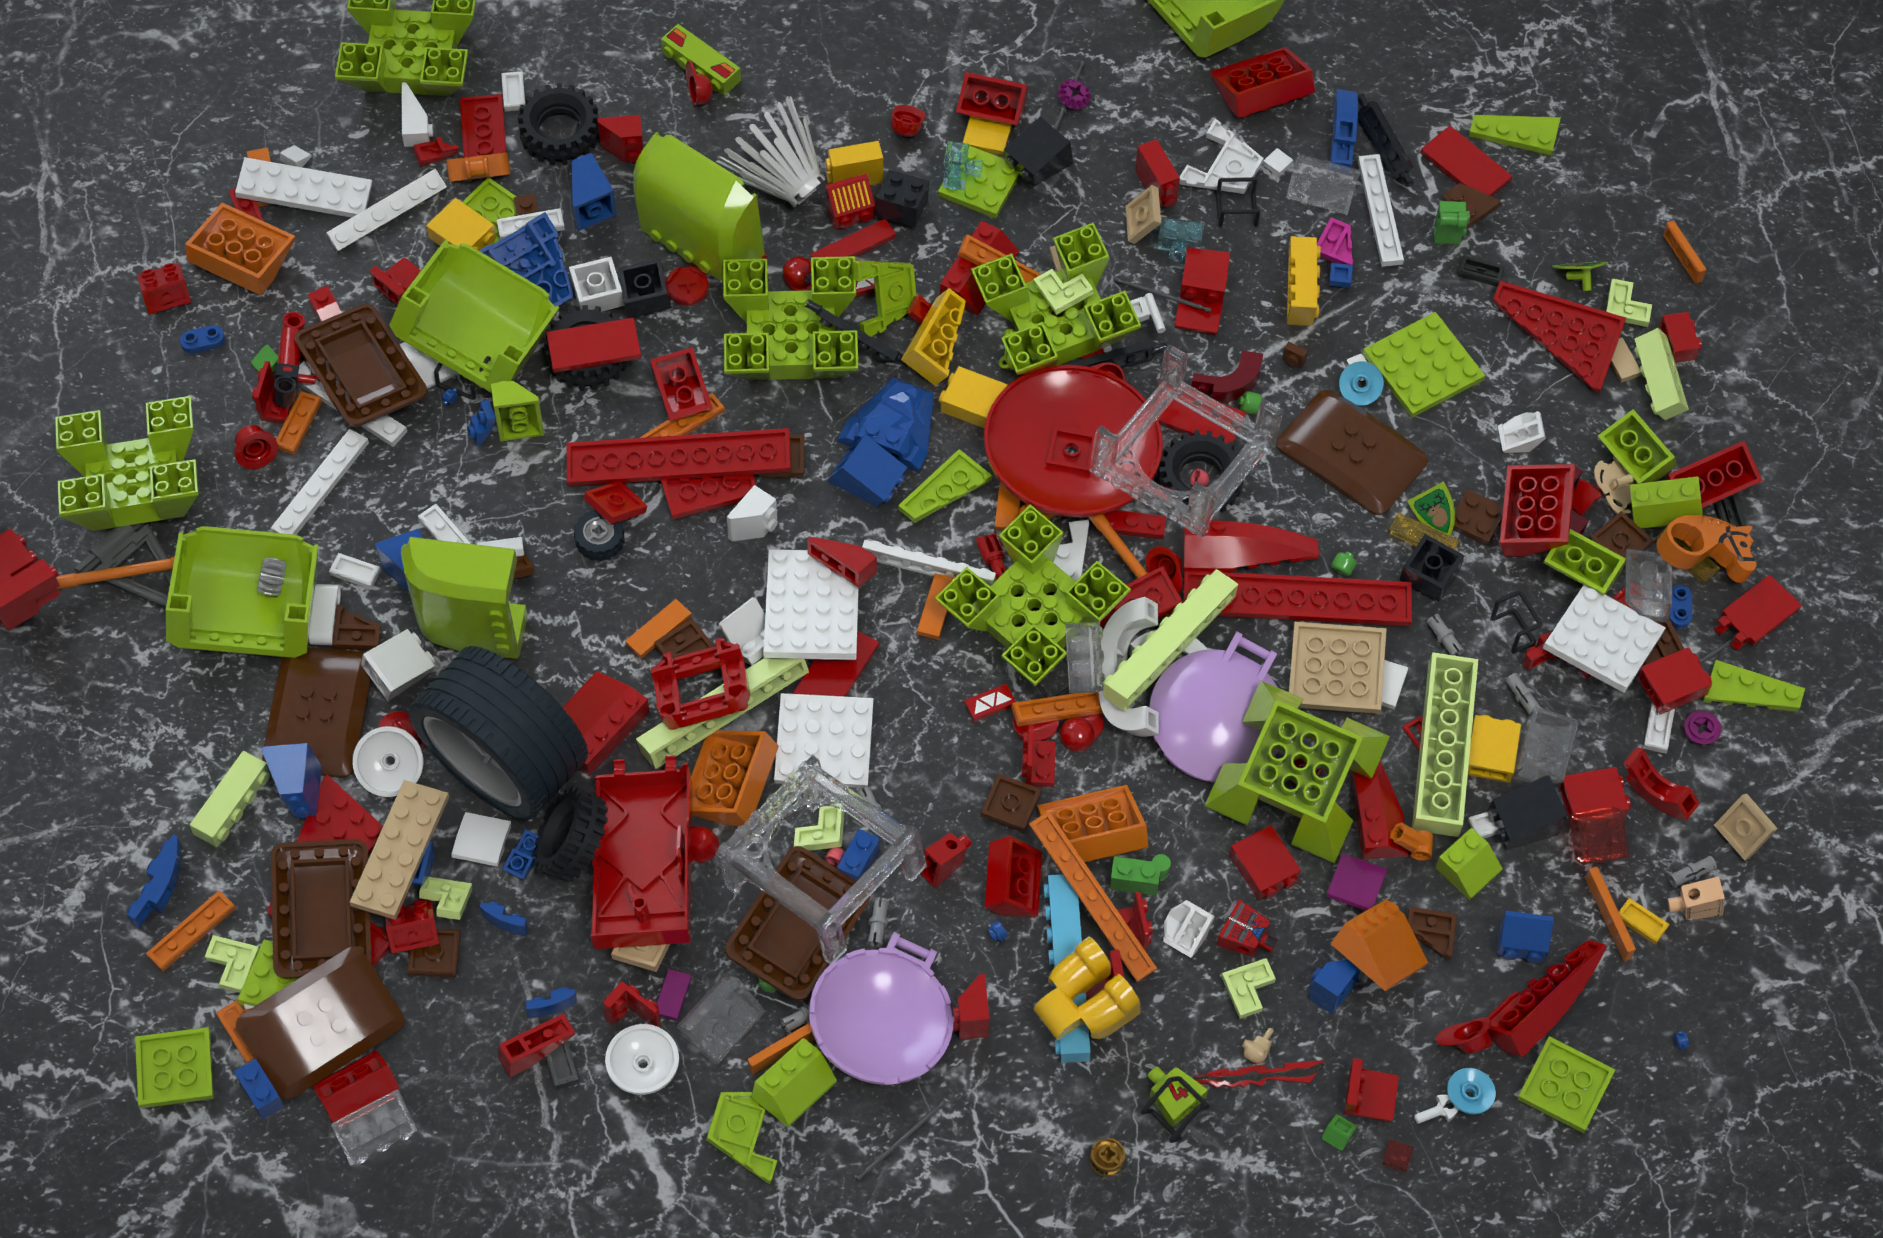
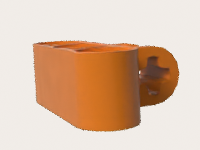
M508 152L446 160L449 182L511 174Z

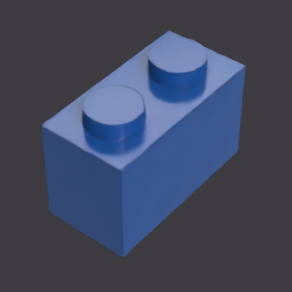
M858 829L838 864L837 870L862 883L880 851V838Z
M256 1058L234 1071L238 1082L262 1120L284 1107L279 1095Z

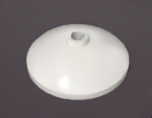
M392 726L380 727L368 732L360 739L353 754V769L360 784L369 792L383 797L397 796L404 780L417 783L424 765L422 749L417 740L407 731ZM389 756H392L395 759V763L393 765H390L387 762V758Z
M649 1024L633 1025L620 1031L611 1040L605 1056L606 1069L613 1083L620 1089L636 1095L651 1094L667 1086L674 1078L679 1065L678 1048L673 1038L663 1029ZM641 1063L648 1064L646 1068L639 1067Z

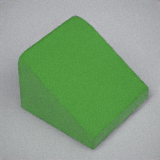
M267 344L255 356L251 364L259 372V369L263 368L264 362L270 361L272 371L274 372L276 371L278 355Z
M1336 1114L1328 1124L1322 1139L1342 1151L1358 1126Z

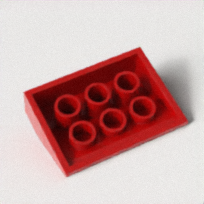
M1287 47L1210 71V75L1226 104L1238 118L1248 117L1252 113L1266 111L1270 107L1283 105L1291 100L1305 98L1309 94L1315 93L1312 69Z
M1575 464L1507 466L1500 545L1504 557L1529 556L1569 544Z
M598 671L562 707L577 725L587 744L588 758L579 770L589 777L650 712L646 697L631 686Z

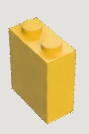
M879 141L828 149V158L825 159L827 169L825 174L828 184L866 173L870 185L883 183V155Z
M454 198L426 225L428 237L440 246L444 240H448V244L460 246L461 243L467 244L479 251L492 244L496 238L494 224L457 198Z
M958 366L955 374L951 373L947 385L949 386L947 390H943L940 394L941 412L985 429L989 410L998 395L1007 387V384Z
M1475 715L1472 723L1468 775L1510 783L1515 769L1521 724L1509 719L1499 720L1488 715Z

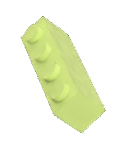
M1656 328L1635 338L1637 346L1635 347V353L1642 363L1640 370L1647 380L1645 388L1652 398L1651 408L1654 414L1667 420L1689 410L1667 335L1659 328Z
M242 751L190 823L193 835L215 847H218L221 841H225L233 824L241 819L243 810L254 801L256 792L261 785H265L269 780L270 771L267 763Z

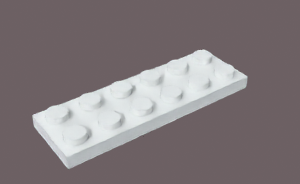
M244 157L235 196L237 198L352 218L367 209L372 180Z

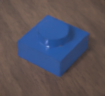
M1331 263L1329 286L1350 288L1353 265Z

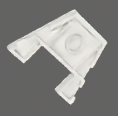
M1215 119L1206 133V138L1224 145L1208 173L1186 165L1180 175L1179 184L1217 190L1220 178L1255 177L1263 163V157L1245 142L1241 143L1234 137L1233 132L1224 129L1221 126V122ZM1222 182L1221 191L1244 194L1251 182Z
M1089 519L1069 522L1068 527L1072 543L1059 545L1053 562L1075 581L1082 575Z

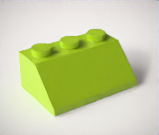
M500 381L491 384L500 441L545 436L538 396L514 381Z
M1634 409L1598 435L1601 442L1625 470L1633 476L1637 484L1659 480L1677 466L1674 455Z
M1699 477L1630 485L1634 523L1641 529L1667 526L1676 518L1685 515H1703Z
M1570 529L1569 544L1551 549L1543 563L1605 595L1622 572L1626 558Z
M802 1038L755 1081L752 1098L784 1125L789 1127L833 1087L837 1079L822 1052Z

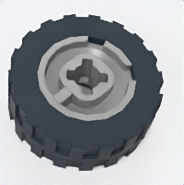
M591 510V512L584 513L574 526L576 547L585 558H590L593 561L609 560L611 557L616 556L623 548L625 535L622 521L610 524L596 510Z

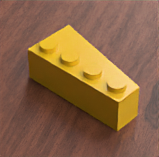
M1291 236L1287 295L1288 325L1313 326L1314 319L1319 317L1317 298H1319L1320 285H1317V278L1319 279L1320 265H1317V259H1320L1321 246H1317V238Z
M950 288L935 299L901 359L934 386L948 377L949 363L953 358L952 350L958 337L956 333L958 326L961 324L966 303L963 298Z

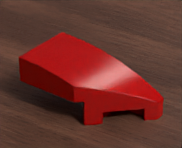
M437 137L436 142L415 144L413 152L419 165L424 166L458 153V145L454 144L451 146L442 142V138Z

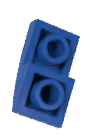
M489 400L480 401V409L477 411V415L470 416V425L467 426L469 438L474 439L476 446H480L486 440L495 423L496 417Z
M525 829L516 849H512L502 870L524 880L535 865L534 861L537 858L534 857V851L537 849L535 841L540 835Z
M481 903V913L487 921L505 931L527 936L528 924L526 918L519 914L507 915L505 906H502L500 903Z
M561 987L557 990H551V999L536 997L532 1000H526L528 1018L556 1014L577 1003L575 989L571 990L567 987Z

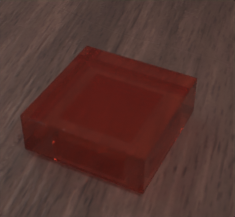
M1390 1139L1382 1164L1406 1172L1414 1147Z

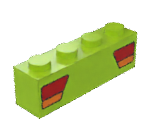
M677 24L661 38L663 54L667 58H672L685 70L687 61H691L696 73L703 74L710 79L713 91H718L725 96L741 81L740 67L681 25Z

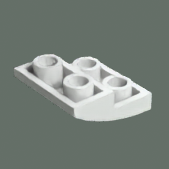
M465 812L454 843L452 858L498 867L504 852L505 841L511 829V821Z

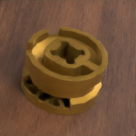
M1113 1138L1098 1140L1091 1150L1089 1160L1091 1168L1100 1176H1114L1123 1167L1125 1160L1124 1147Z

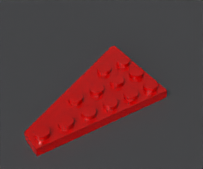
M1500 281L1493 298V303L1592 390L1600 393L1625 325L1626 317Z
M327 774L320 785L317 813L315 816H308L306 818L297 842L358 839L367 845L368 855H370L383 826ZM271 900V903H270V905H269V907H268V910H267V913H268V915H269L271 918H272V900Z

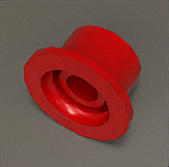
M245 426L235 436L234 456L237 463L243 468L259 469L268 465L277 455L278 443L276 438L272 434L265 432L260 426Z

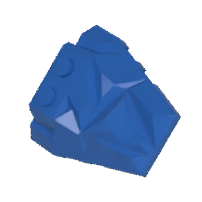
M546 212L530 220L524 227L495 244H489L479 250L544 289L549 294L548 299L554 306H560L574 297L568 273L564 267L563 253L560 250L557 239L558 233Z
M893 377L846 422L838 437V442L851 447L861 437L867 435L886 451L898 455L899 461L908 469L920 472L928 456L934 392Z

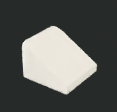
M295 145L280 153L283 163L297 167H303L312 157L311 154Z

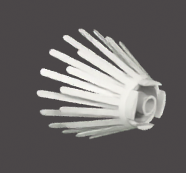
M787 96L786 103L803 148L780 102L777 103V108L787 127V133L800 161L770 113L765 112L764 116L778 137L774 139V143L781 154L755 124L750 125V130L775 160L765 150L760 151L759 154L741 137H736L735 140L745 152L770 173L755 163L748 162L728 148L724 149V152L731 159L756 175L723 157H717L718 161L716 162L742 175L743 178H739L745 184L789 201L795 208L797 204L802 203L817 190L816 186L822 185L826 180L820 174L807 120L804 117L803 127L792 97L790 96L789 98Z

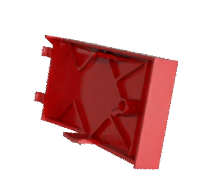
M676 755L665 756V770L625 773L624 759L614 760V774L595 775L596 796L606 801L605 807H608V812L605 816L608 817V821L604 824L603 828L605 829V834L601 836L599 841L601 845L599 848H596L594 852L595 857L593 861L591 860V864L594 867L591 934L594 949L691 943L692 780L687 762L680 769H677Z

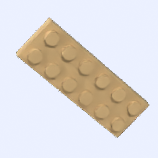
M403 781L350 900L351 907L396 920L449 799L447 792L410 781Z

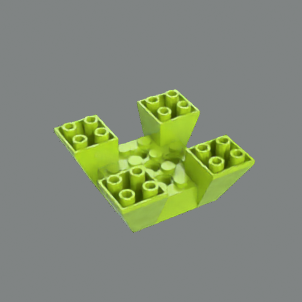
M348 0L347 11L369 34L368 44L341 42L335 79L369 92L402 93V83L406 82L413 94L452 95L463 87L468 49H457V45L474 18L476 0H433L431 12L397 10L396 0Z
M1094 222L1053 238L1062 270L1055 273L1064 284L1083 274L1094 290L1093 295L1057 315L1034 284V280L1025 283L1012 254L971 269L986 305L1011 321L1016 329V332L1001 337L1017 375L1028 374L1045 367L1061 365L1116 344L1141 328L1140 321L1126 291L1101 299L1096 290V286L1110 258Z
M855 256L811 257L812 290L768 291L767 259L723 260L724 300L747 324V333L724 334V374L745 380L838 378L858 371L857 330L835 331L834 325L829 328L820 323L821 318L815 312L805 307L806 302L810 299L818 305H822L825 310L840 317L856 296V280H854L852 262L855 260Z
M191 396L146 403L148 438L108 444L101 410L55 417L57 452L84 476L58 481L59 516L92 531L184 517L199 495L196 460L183 461L194 431Z
M1030 504L999 534V538L1014 564L991 586L966 567L935 597V600L967 628L990 633L1007 648L1001 655L1002 658L1036 686L1067 655L1064 648L1085 627L1099 623L1131 589L1098 561L1077 581L1073 580L1053 563L1064 534L1063 531ZM1049 592L1055 593L1054 595H1046ZM1016 594H1023L1021 597H1014ZM1032 608H1039L1038 611H1031ZM1049 622L1056 623L1055 625H1047ZM1018 623L1024 624L1021 627H1015Z
M1260 680L1242 721L1243 724L1261 731L1247 763L1222 765L1204 807L1248 826L1259 800L1301 818L1291 845L1335 864L1353 822L1347 813L1335 802L1349 770L1372 779L1390 736L1349 718H1346L1342 727L1299 710L1303 698ZM1311 738L1314 740L1315 745L1307 747L1304 745L1303 740ZM1273 750H1281L1284 753V757L1280 759L1274 758L1271 752ZM1301 759L1306 763V766L1304 768H1297L1293 761ZM1317 769H1324L1327 771L1328 776L1320 778L1316 775L1315 771ZM1292 780L1296 783L1297 787L1289 790L1284 786V782Z

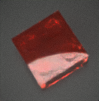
M1610 807L1569 814L1575 861L1582 865L1629 857L1622 810Z

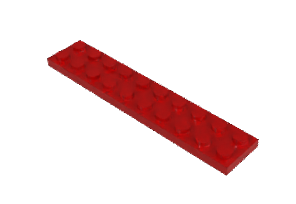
M789 428L567 443L568 486L610 484L613 482L659 481L664 478L674 480L680 478L690 479L791 472Z
M1184 571L1183 603L1187 600L1191 590L1197 589L1203 578L1207 574L1211 575L1212 571ZM1222 572L1238 583L1236 597L1218 616L1411 626L1412 623L1411 582Z

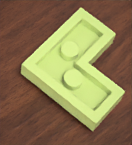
M1051 269L1033 279L1034 284L1056 315L1094 294L1092 286L1083 274L1063 284L1054 270Z
M1612 279L1606 312L1626 317L1625 323L1648 327L1652 304L1631 301L1633 282Z
M843 805L822 806L819 808L818 825L795 828L794 847L801 846L808 851L842 847L845 812Z
M428 877L419 890V898L440 901L437 907L438 917L460 920L472 892V883Z
M215 935L212 936L205 959L226 965L219 983L221 988L241 992L259 947Z
M1267 958L1224 972L1221 976L1239 1019L1262 1012L1263 1007L1255 989L1275 983L1276 980Z

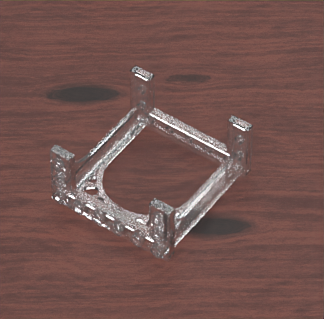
M1169 344L1164 351L1158 387L1129 422L1117 434L1101 425L1096 430L1089 471L1096 477L1111 483L1115 488L1128 493L1133 499L1139 500L1148 505L1152 510L1165 515L1172 522L1182 525L1191 533L1203 538L1208 532L1212 518L1265 453L1270 455L1274 451L1283 409L1264 399L1259 405L1256 423L1250 421L1183 382L1188 354ZM1173 400L1248 442L1222 475L1207 487L1196 482L1191 491H1176L1165 488L1151 480L1139 464L1137 448L1141 438ZM1130 453L1132 457H1127L1126 454ZM1129 463L1134 466V469L1128 471L1120 465ZM1189 498L1188 506L1182 502L1183 499Z
M813 755L807 761H803L798 770L791 777L786 778L782 786L775 793L770 794L766 802L759 809H756L744 825L739 826L735 830L734 835L727 842H723L716 852L727 889L735 893L745 882H749L765 891L816 929L824 961L828 964L836 962L847 950L841 925L900 864L904 878L910 882L927 866L917 828L911 825L907 829L824 771L821 768L820 760ZM820 805L843 810L891 844L885 853L830 910L824 908L783 878L774 869L769 858V843L776 827L788 815L805 807L813 813ZM764 831H766L765 835L763 837H760V835ZM752 843H761L763 845L758 851L747 850ZM761 856L764 857L762 862H759L757 859Z

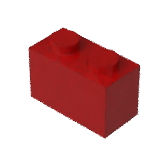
M1689 312L1663 315L1659 329L1668 337L1675 363L1696 360L1702 345L1700 338L1696 336L1695 322L1693 319L1691 320Z

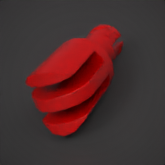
M993 533L976 537L975 542L984 564L990 566L992 571L996 573L997 580L1006 571L1003 562L1005 553L997 534Z

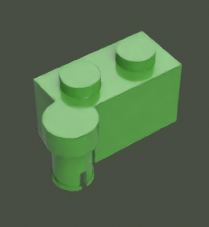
M1439 202L1434 223V243H1461L1462 236H1466L1467 224H1469L1470 211H1466V202Z
M1158 854L1152 861L1114 856L1110 890L1132 893L1141 892V894L1157 896L1159 878L1160 881L1165 880L1170 870L1171 861L1169 857Z

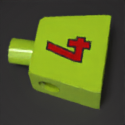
M1156 1066L1147 1076L1155 1084L1151 1088V1098L1168 1078L1180 1076L1204 1100L1206 1099L1208 1090L1179 1068H1174L1166 1075ZM1179 1081L1169 1084L1154 1104L1173 1128L1193 1111L1200 1102Z

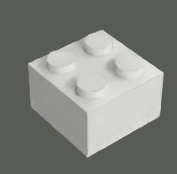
M612 257L569 267L571 283L580 310H583V305H588V310H594L595 306L601 307V312L624 306L622 289Z

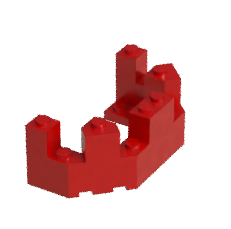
M11 528L0 534V625L5 627L7 631L40 612L39 607L61 595L57 589L60 585L56 578L59 574L52 564L48 566L44 559L38 561L32 549L27 551L24 547L27 544L20 533L16 535Z

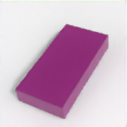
M668 969L657 1001L660 1017L678 1021L692 979L691 975Z

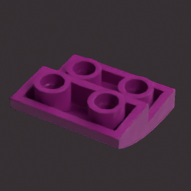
M1342 853L1326 897L1367 911L1375 905L1387 869Z

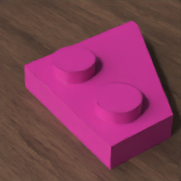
M1331 217L1317 242V246H1321L1320 257L1333 263L1353 265L1351 225Z

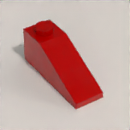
M328 286L307 294L311 310L318 322L342 313Z
M811 536L807 539L809 556L858 588L877 573V557L861 546Z
M563 1013L499 1044L498 1059L509 1077H512L538 1063L573 1037L575 1031Z

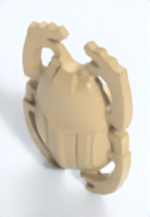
M1613 457L1612 464L1609 465L1602 460L1599 461L1594 469V478L1604 495L1610 494L1606 496V502L1616 514L1621 511L1624 514H1630L1631 511L1629 509H1624L1627 508L1628 504H1632L1630 485L1637 484V482L1615 457ZM1601 470L1604 471L1603 474H1602V483H1601V480H1600V472H1601ZM1613 500L1622 505V507L1617 506Z

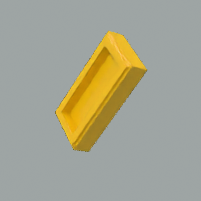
M1628 898L1619 911L1627 927L1655 945L1669 927L1667 922Z

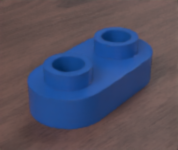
M216 325L189 330L180 337L182 349L190 354L218 348L225 342L222 328Z
M1683 585L1672 587L1668 594V617L1676 629L1688 627L1692 620V593ZM1677 613H1682L1684 617L1679 616Z

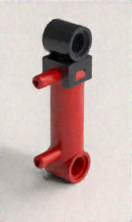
M298 312L286 313L282 322L273 389V401L280 407H289L294 404L297 382L313 385L316 382L315 376L298 374L301 352L296 345L295 335L305 327V318Z

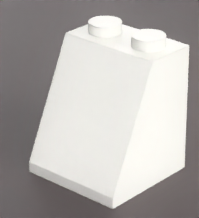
M408 629L369 650L362 657V668L387 702L433 672L435 667L433 664L435 660L428 651L424 652L420 646L422 643L415 633L411 634Z

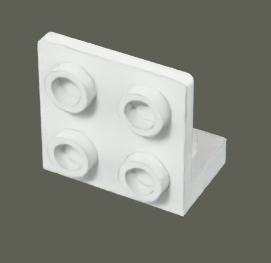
M752 597L719 623L728 642L739 644L745 663L750 665L755 664L764 656L765 614L757 599Z

